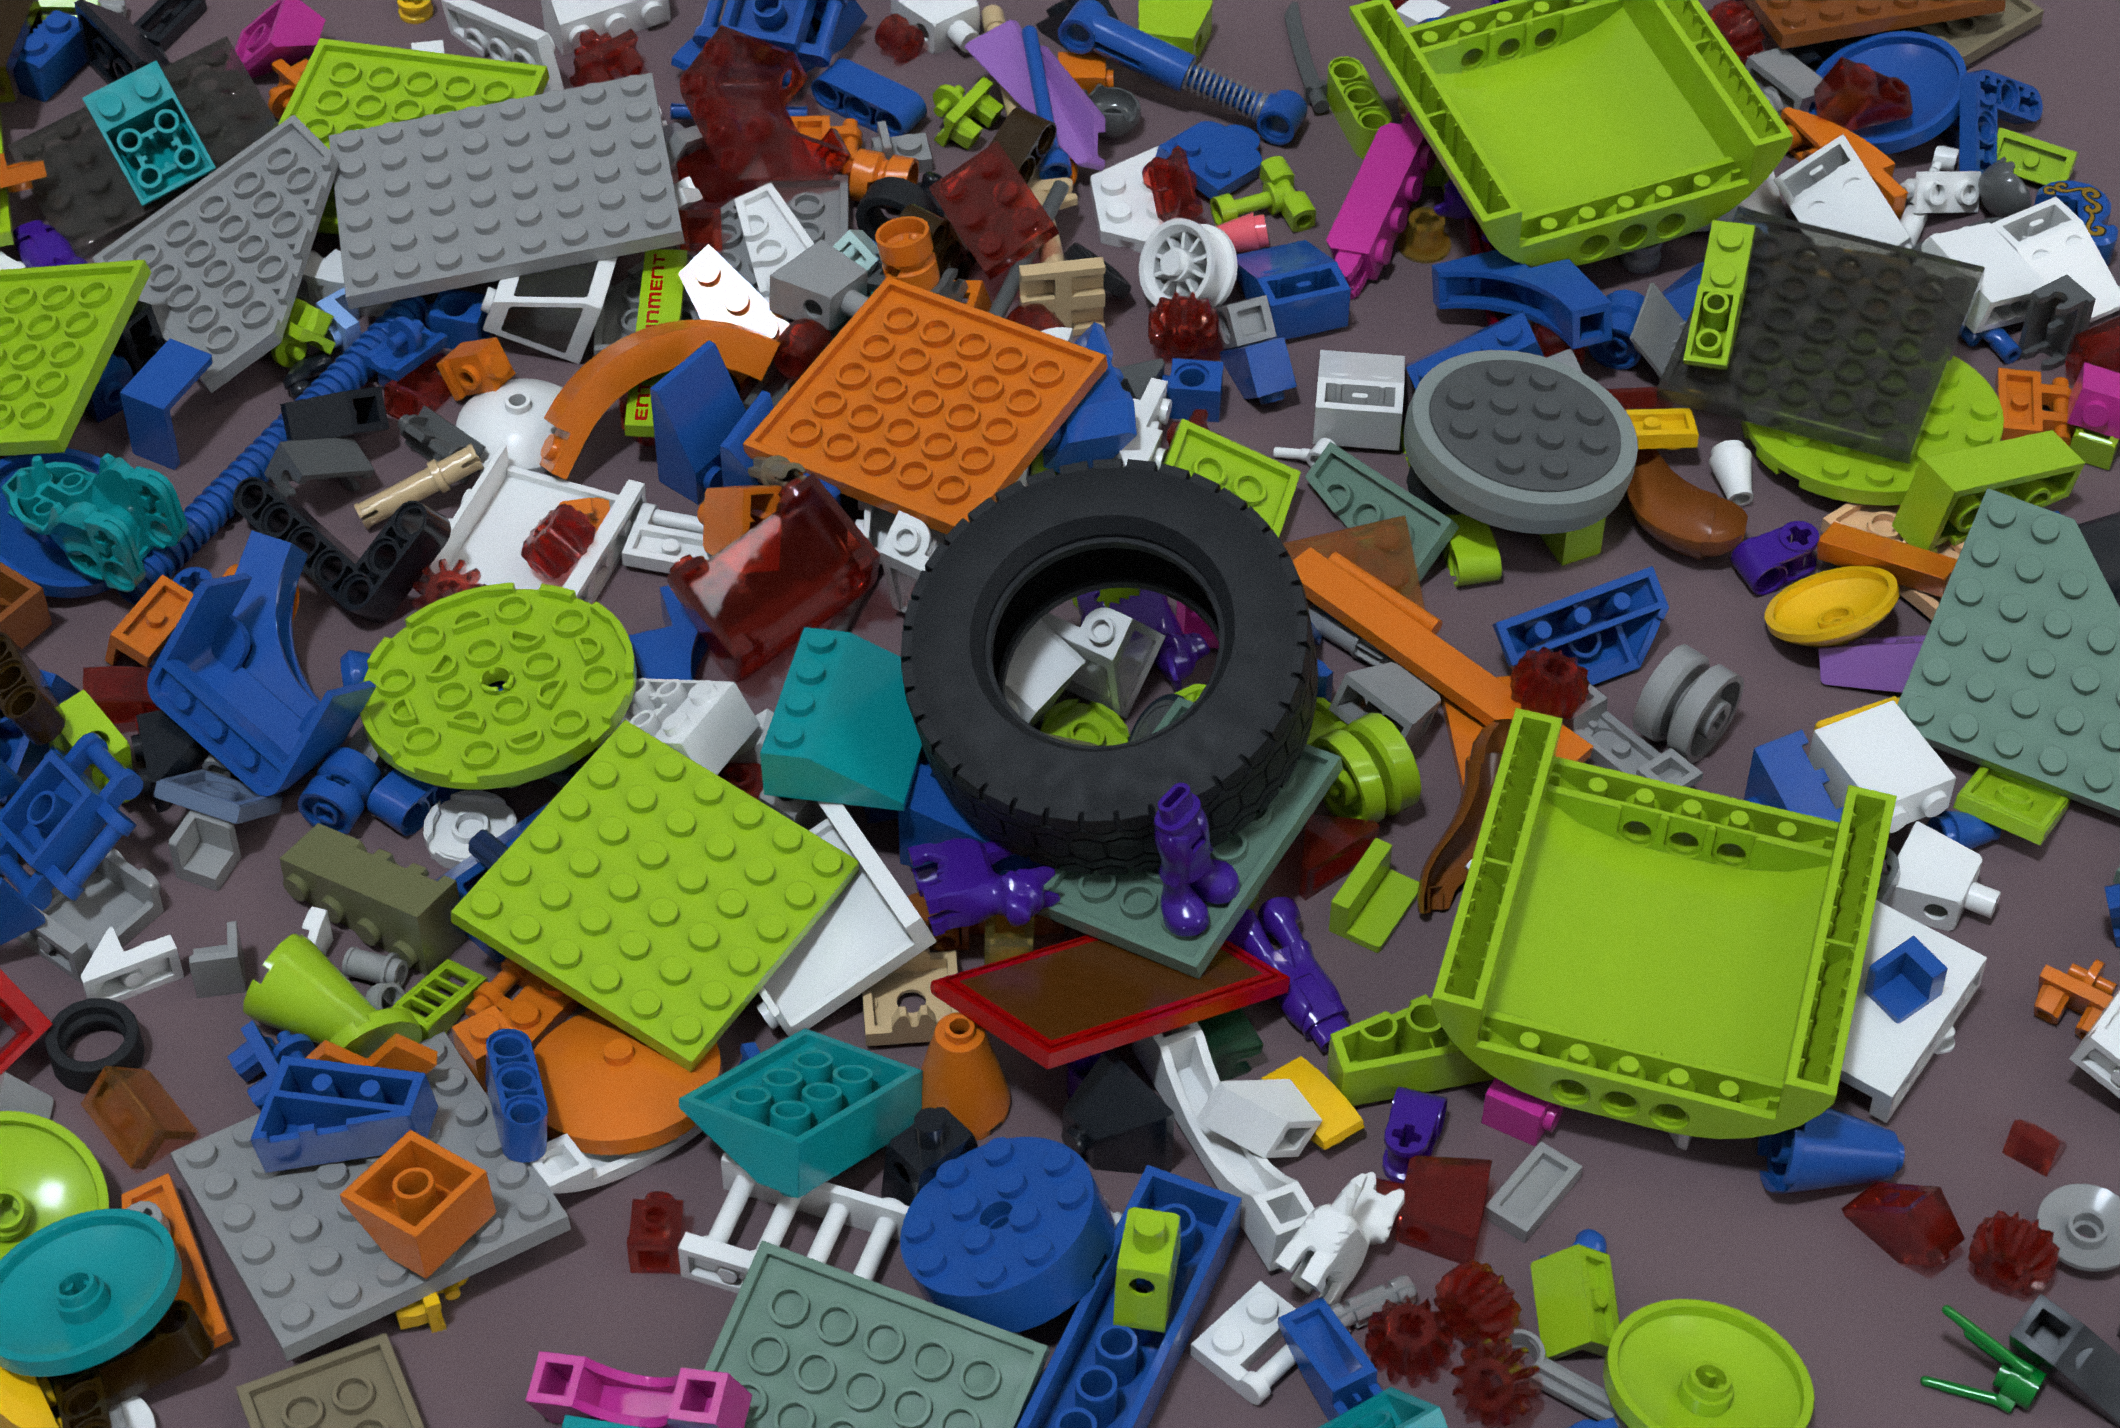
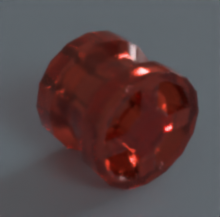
M898 13L886 17L880 23L875 33L876 45L880 49L890 52L892 58L899 63H908L920 53L925 42L923 31L917 26L910 25L908 20Z

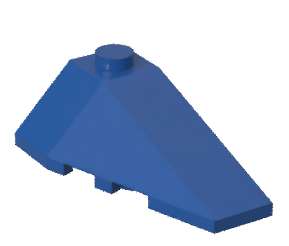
M1096 322L1074 344L1106 355L1108 368L1043 448L1044 468H1053L1058 473H1060L1059 466L1087 461L1090 469L1093 468V460L1113 459L1119 451L1137 436L1133 397L1130 392L1123 390L1120 384L1124 376L1120 369L1113 367L1111 362L1113 357L1112 348L1102 325Z

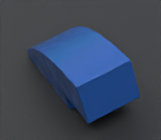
M1323 1297L1278 1317V1326L1290 1352L1328 1421L1383 1391L1377 1383L1378 1370Z

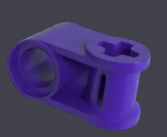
M1805 521L1789 522L1780 528L1741 542L1732 552L1731 563L1755 594L1761 596L1770 594L1780 587L1814 573L1817 559L1813 550L1817 547L1819 533L1817 528Z
M1398 1086L1393 1098L1389 1121L1384 1135L1386 1149L1383 1155L1382 1169L1385 1176L1391 1181L1398 1184H1412L1422 1179L1425 1175L1435 1142L1439 1140L1448 1103L1446 1097Z

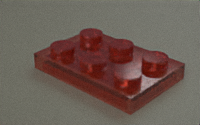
M998 141L928 187L990 280L1060 233Z

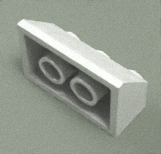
M541 0L544 29L549 33L563 56L671 20L669 0Z
M1039 619L1026 633L1016 648L1009 664L1005 681V699L1024 721L1034 726L1050 710L1086 660L1045 622Z

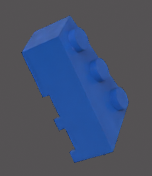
M1803 730L1754 748L1744 795L1745 801L1839 822L1843 808H1835L1823 786L1830 781L1824 768L1815 771L1803 750V746L1809 743Z
M282 1055L250 1141L265 1173L379 1156L388 1151L409 1130L428 1138L438 1104L427 1076L422 1072Z

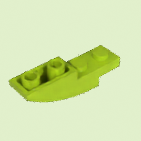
M1712 220L1683 364L1727 370L1748 281V268L1755 237V225Z

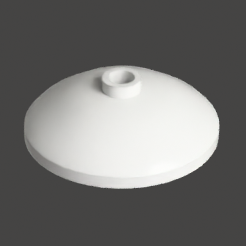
M520 378L508 380L495 392L491 391L474 395L460 411L456 426L486 446L480 457L482 464L487 459H491L500 444L507 445L509 465L538 473L546 472L548 470L540 465L542 460L540 455L546 438L550 434H554L557 427L545 420L544 416L556 396L562 390V387L538 379Z

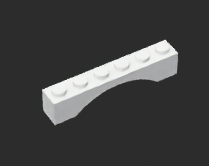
M1195 1022L1133 1042L1132 1050L1165 1104L1174 1112L1176 1122L1218 1190L1242 1198L1240 1225L1268 1271L1278 1269L1279 1267L1275 1263L1276 1259L1315 1208L1297 1180L1283 1174L1267 1158L1260 1157L1201 1125L1198 1121L1197 1116L1208 1101L1209 1093L1220 1082L1202 1029Z

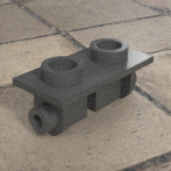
M425 405L422 407L419 415L405 414L397 423L401 436L406 439L405 444L430 461L435 459L436 462H439L467 447L469 444L473 445L476 454L480 458L486 446ZM472 474L462 478L459 481L463 484H467Z

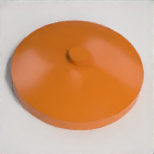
M592 1010L576 1015L560 1024L547 1034L534 1049L548 1106L547 1137L553 1140L567 1133L581 1152L596 1155L638 1153L659 1147L682 1136L697 1124L679 1108V1098L723 1074L717 1042L694 1070L689 1072Z

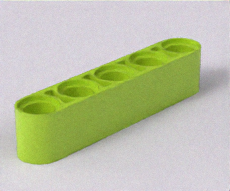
M1405 424L1401 426L1400 438L1403 453L1406 454L1404 446ZM1405 457V458H1406V461H1407V463H1408V466H1409V468H1410V465H1411V464H1410V462H1409V460H1408V457ZM1444 514L1460 526L1442 551L1450 575L1456 576L1457 581L1453 582L1455 587L1500 580L1502 575L1501 558L1489 524L1480 522L1465 514Z

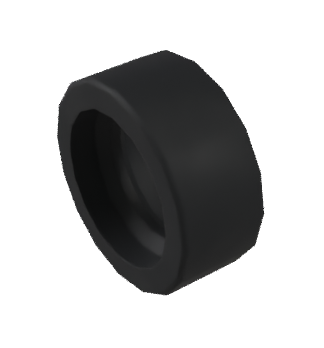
M885 177L877 179L868 188L858 204L855 218L858 229L863 230L872 240L876 241L875 233L877 229L885 222L890 221L883 214L879 205L891 206L902 212L909 204H915L938 215L937 206L930 195L917 184L904 178Z
M89 998L72 1003L55 1016L52 1020L53 1025L47 1029L45 1045L54 1075L66 1088L79 1093L100 1094L116 1089L132 1079L142 1065L145 1048L136 1016L120 1002L109 998ZM96 1030H111L124 1037V1041L115 1052L106 1058L96 1061H77L67 1057L66 1054L73 1041L86 1033Z

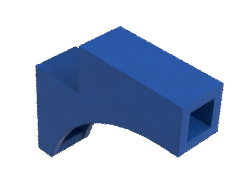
M1496 249L1432 265L1433 303L1439 309H1483L1512 315L1524 310L1528 320L1536 322L1557 334L1572 350L1612 340V302L1569 258L1529 268L1527 264L1515 262L1499 253Z
M251 530L235 575L247 573L252 577V580L232 614L246 627L250 636V650L244 669L303 720L309 709L319 705L321 701L305 679L299 665L293 640V604L296 588L308 554L293 543Z
M723 572L717 575L660 587L662 618L666 627L628 635L635 657L637 679L695 680L701 660L714 640L728 626L754 611L752 582L749 573Z

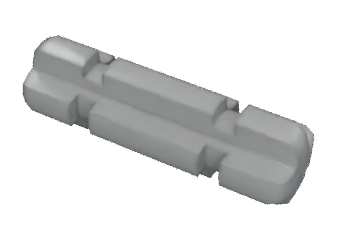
M1398 1276L1387 1281L1388 1287L1386 1288L1380 1284L1346 1299L1345 1306L1337 1303L1330 1308L1348 1332H1351L1350 1326L1352 1325L1356 1329L1393 1313L1392 1307L1394 1306L1400 1310L1415 1303L1417 1300V1290L1409 1276Z

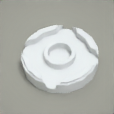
M482 790L460 791L451 794V800L445 801L442 805L439 801L431 807L424 820L423 836L425 846L432 859L443 867L452 869L472 855L468 851V843L480 830H488L497 838L515 826L517 818L513 809L511 811L506 805L505 800L497 794Z

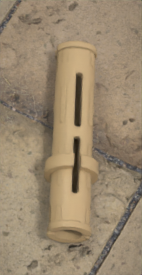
M469 444L467 447L439 462L433 459L427 462L428 467L360 503L354 504L356 512L363 519L362 523L368 530L371 526L392 516L403 503L408 501L419 502L440 490L442 493L451 490L449 485L478 470L484 469L473 445Z

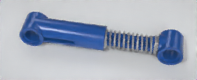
M1079 0L1076 2L1058 28L1060 42L1071 52L1084 54L1091 51L1175 91L1181 92L1183 89L1188 90L1190 88L1191 93L1196 91L1197 96L1203 94V98L1209 97L1210 102L1216 99V105L1222 103L1223 108L1229 105V111L1235 108L1236 114L1241 112L1242 117L1248 114V119H1252L1257 123L1259 134L1271 144L1285 145L1289 143L1307 116L1308 107L1306 101L1295 91L1286 89L1267 94V92H1260V89L1253 92V86L1247 89V83L1242 87L1240 86V80L1234 83V77L1229 81L1227 80V74L1221 77V71L1216 75L1214 74L1215 69H1212L1211 72L1208 71V65L1204 69L1201 68L1202 63H1199L1197 66L1196 55L1109 16L1104 6L1096 0Z

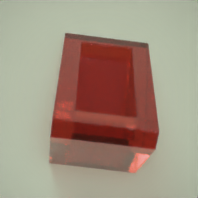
M1312 814L1306 822L1299 895L1306 901L1351 873L1374 839H1379L1380 826L1374 820L1365 821L1364 819Z

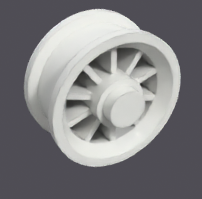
M1184 218L1168 220L1159 225L1144 244L1139 260L1141 287L1150 302L1161 309L1179 311L1191 316L1207 315L1213 312L1212 308L1219 307L1226 301L1234 287L1238 268L1236 250L1229 236L1215 226L1199 224Z

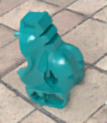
M106 453L100 459L98 474L88 472L74 463L51 462L45 464L42 457L37 455L32 458V466L20 468L1 487L2 493L5 495L10 507L7 513L12 518L36 533L50 535L65 552L73 567L81 574L93 579L103 580L106 582L107 587L125 592L134 590L144 580L146 572L142 560L154 547L161 549L173 547L186 536L189 530L176 490L167 477L160 472L140 466L134 469L123 458H115L109 453Z

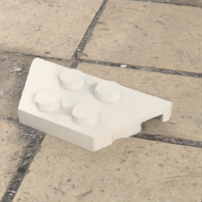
M1158 146L1090 176V191L1100 243L1115 247H1128L1141 253L1148 237L1159 225L1171 219L1181 218L1171 170L1155 158Z

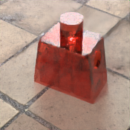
M1414 1156L1409 1159L1405 1183L1376 1178V1191L1384 1196L1398 1189L1405 1191V1203L1398 1212L1395 1239L1409 1247L1473 1267L1487 1197L1492 1160Z

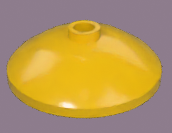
M1873 566L1834 568L1805 577L1783 589L1767 605L1764 618L1770 633L1785 642L1813 647L1843 645L1863 636L1882 622L1896 605L1900 591L1896 578L1887 570Z

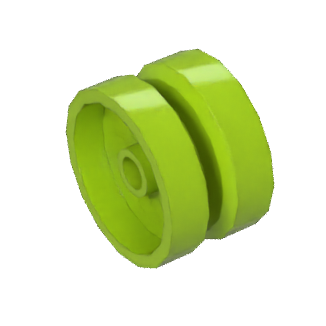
M1372 712L1348 724L1345 730L1335 729L1316 738L1311 743V746L1341 756L1343 770L1323 797V801L1335 819L1349 831H1363L1379 823L1385 817V814L1395 815L1412 807L1419 801L1421 781L1414 755L1400 731L1382 714Z

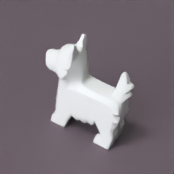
M1374 1172L1361 1173L1349 1181L1332 1204L1316 1207L1305 1219L1292 1240L1285 1246L1275 1261L1279 1268L1290 1273L1294 1271L1301 1261L1290 1281L1294 1286L1309 1295L1313 1289L1321 1293L1318 1298L1323 1297L1330 1307L1340 1302L1344 1291L1355 1278L1363 1264L1369 1244L1385 1243L1390 1235L1395 1217L1405 1203V1191L1402 1189L1391 1191L1385 1196L1376 1191L1377 1183Z

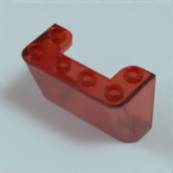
M720 25L711 39L705 43L702 51L693 63L682 74L680 89L682 98L724 178L728 181H827L832 179L849 160L851 154L837 129L830 128L821 140L798 132L786 107L807 81L808 76L795 53ZM791 69V81L789 85L785 89H783V77L785 73Z

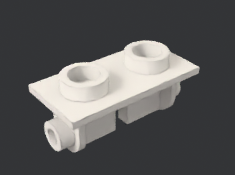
M1916 171V179L1909 178L1900 184L1908 192L1906 202L1914 204L1913 213L1978 212L1980 195L1978 183L1981 171Z

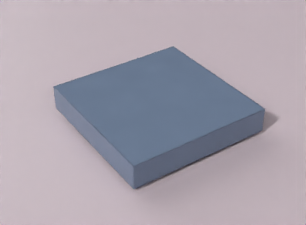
M205 769L160 779V781H156L153 795L155 798L234 824L279 813L283 801L281 794L266 797L260 796L242 781Z

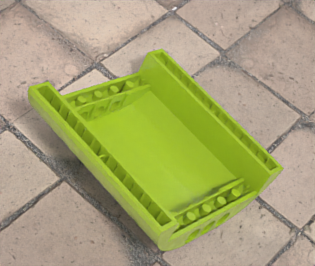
M1372 0L1349 6V15L1488 241L1499 253L1521 264L1535 267L1569 258L1578 266L1687 235L1712 223V220L1725 215L1749 197L1774 171L1793 141V135L1698 0H1509L1408 28L1403 23L1390 0Z
M1516 708L1432 996L1431 1007L1448 1037L1470 1060L1490 1075L1517 1090L1567 1108L1665 1132L1712 1139L1754 1138L1777 1134L1801 1126L1821 1115L1834 1104L1837 1095L1897 796L1848 785L1839 822L1556 757L1563 718Z

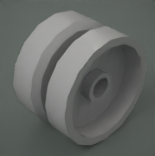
M1686 644L1680 645L1665 656L1643 688L1632 719L1633 729L1656 743L1667 740L1668 749L1672 748L1693 764L1701 760L1713 749L1731 723L1742 698L1744 678L1721 664L1710 667L1707 656Z

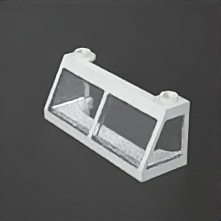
M900 510L879 552L892 608L906 614L908 602L911 600V593L922 570L925 571V564L939 543L945 545L944 537L946 534L931 529L930 525ZM1106 607L1091 611L1085 617L1081 627L1050 613L1043 616L1041 620L1086 660L1065 690L1086 700L1101 703L1118 715L1127 718L1166 636L1131 617Z

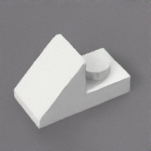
M111 926L107 929L80 977L87 999L109 998L121 1002L182 979L184 975L177 947L171 935L154 941H147L138 947L123 951L117 935Z

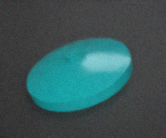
M129 1209L93 1210L54 1222L28 1236L11 1249L0 1260V1366L8 1371L25 1376L51 1377L70 1374L103 1363L125 1351L144 1337L161 1320L171 1306L178 1292L182 1277L180 1254L163 1224L139 1211Z

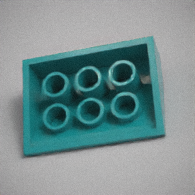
M804 627L760 752L764 795L904 811L921 758L923 745L906 701L901 657L851 632Z
M804 1028L679 1098V1108L757 1183L775 1189L783 1196L800 1198L886 1146L891 1139L914 1123L915 1115L922 1110L923 1070Z

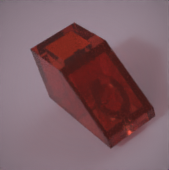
M1844 57L1838 60L1814 89L1818 117L1851 131L1909 118L1913 113L1909 85L1899 78H1890L1872 70L1866 64L1855 63Z

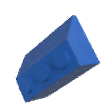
M1521 310L1408 363L1406 369L1416 390L1422 378L1432 368L1449 358L1461 354L1484 350L1519 351L1543 357L1544 354L1524 310Z

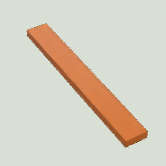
M1308 548L1293 560L1308 600L1487 726L1494 720L1513 719L1516 708L1549 715L1313 548ZM1562 724L1556 757L1584 763L1590 758L1594 746Z

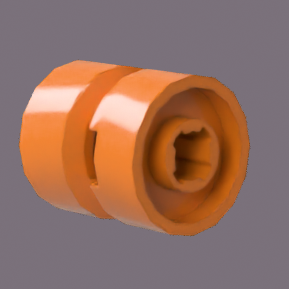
M860 148L857 151L851 169L849 183L851 200L860 202L868 188L877 179L885 177L904 178L918 184V159L894 154L888 160L883 152Z
M903 216L885 222L877 229L875 239L880 260L883 262L882 269L885 278L889 276L928 291L932 290L939 283L940 273L935 253L932 252L934 246L928 222L915 216Z

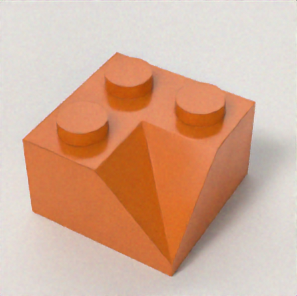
M409 1130L340 1194L341 1202L388 1258L425 1279L432 1275L496 1214L487 1171L412 1130Z

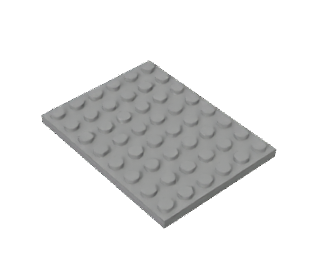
M652 73L630 75L606 82L589 83L585 86L548 91L544 94L518 99L512 98L503 102L477 107L471 106L462 110L436 115L430 114L421 118L396 123L388 122L380 126L360 130H347L339 134L329 135L330 151L339 163L333 182L345 295L349 310L685 243Z

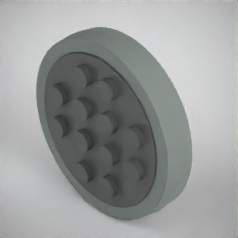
M1474 351L1449 358L1432 368L1422 378L1408 406L1404 428V446L1408 460L1415 473L1431 492L1452 508L1473 519L1494 527L1522 533L1556 534L1570 532L1593 525L1605 518L1622 500L1632 480L1638 452V441L1633 423L1622 405L1608 390L1592 378L1568 365L1543 356L1519 351Z

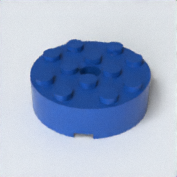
M997 1137L990 1140L987 1144L959 1156L957 1159L948 1160L940 1165L936 1176L919 1191L907 1210L901 1229L900 1248L903 1261L925 1301L1006 1331L1018 1333L1057 1317L1079 1301L1095 1284L1092 1275L1103 1258H1110L1114 1244L1115 1228L1111 1211L1087 1164L1073 1149L1046 1138Z

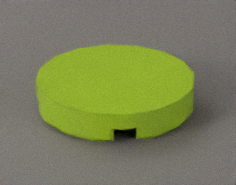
M1068 699L1054 705L1045 714L1040 727V731L1043 733L1090 742L1098 746L1127 743L1130 736L1127 725L1116 712L1094 701H1090L1089 705L1078 703L1079 699Z
M391 1007L370 1012V1014L366 1015L369 1021L358 1027L355 1021L345 1025L332 1037L330 1042L368 1058L395 1033L420 1043L422 1040V1029L409 1010Z

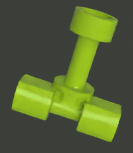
M1273 156L1261 162L1260 179L1263 182L1261 193L1236 200L1229 193L1212 197L1210 200L1211 214L1216 226L1234 220L1239 215L1267 208L1272 215L1281 212L1293 232H1302L1315 225L1316 209L1304 191H1295V175L1282 156Z

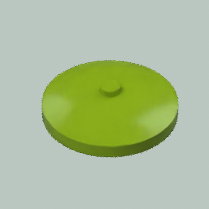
M0 1111L1 1260L21 1241L54 1222L79 1213L109 1209L108 1190L103 1172L88 1147L74 1133L62 1125L45 1117L26 1112Z
M1672 1299L1652 1303L1636 1310L1626 1317L1615 1330L1604 1359L1603 1379L1608 1398L1614 1410L1628 1428H1807L1813 1413L1814 1389L1812 1380L1805 1364L1794 1348L1781 1335L1762 1321L1743 1311L1716 1302L1696 1299Z

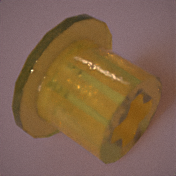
M1421 207L1411 212L1408 217V228L1401 233L1398 239V247L1402 255L1413 262L1421 264L1435 263L1447 257L1451 250V240L1445 232V217L1438 216L1433 208Z

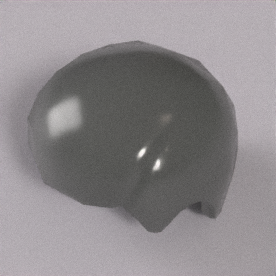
M1101 83L1097 84L1090 94L1087 93V90L1083 89L1085 94L1105 117V132L1098 133L1099 137H1120L1137 126L1141 117L1140 102L1132 92L1120 87H1104Z
M2005 157L1985 169L1978 183L1979 195L1983 206L1992 216L2006 218L2030 208L2032 205L2028 188L2021 178L2013 173L2015 163L2012 161L2006 162L2007 159Z

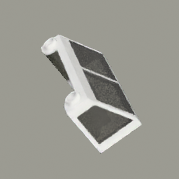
M617 257L499 280L497 289L488 287L480 311L488 313L483 330L580 364L602 310Z

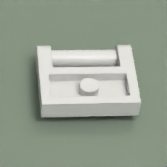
M645 502L641 505L621 553L622 564L625 566L697 579L710 576L716 558L704 550V525L699 522L697 516L659 510L658 505Z
M1259 1281L1191 1343L1190 1355L1247 1401L1254 1405H1260L1271 1394L1270 1387L1294 1366L1296 1361L1286 1343L1256 1372H1248L1246 1369L1283 1336L1278 1326V1317L1296 1308Z

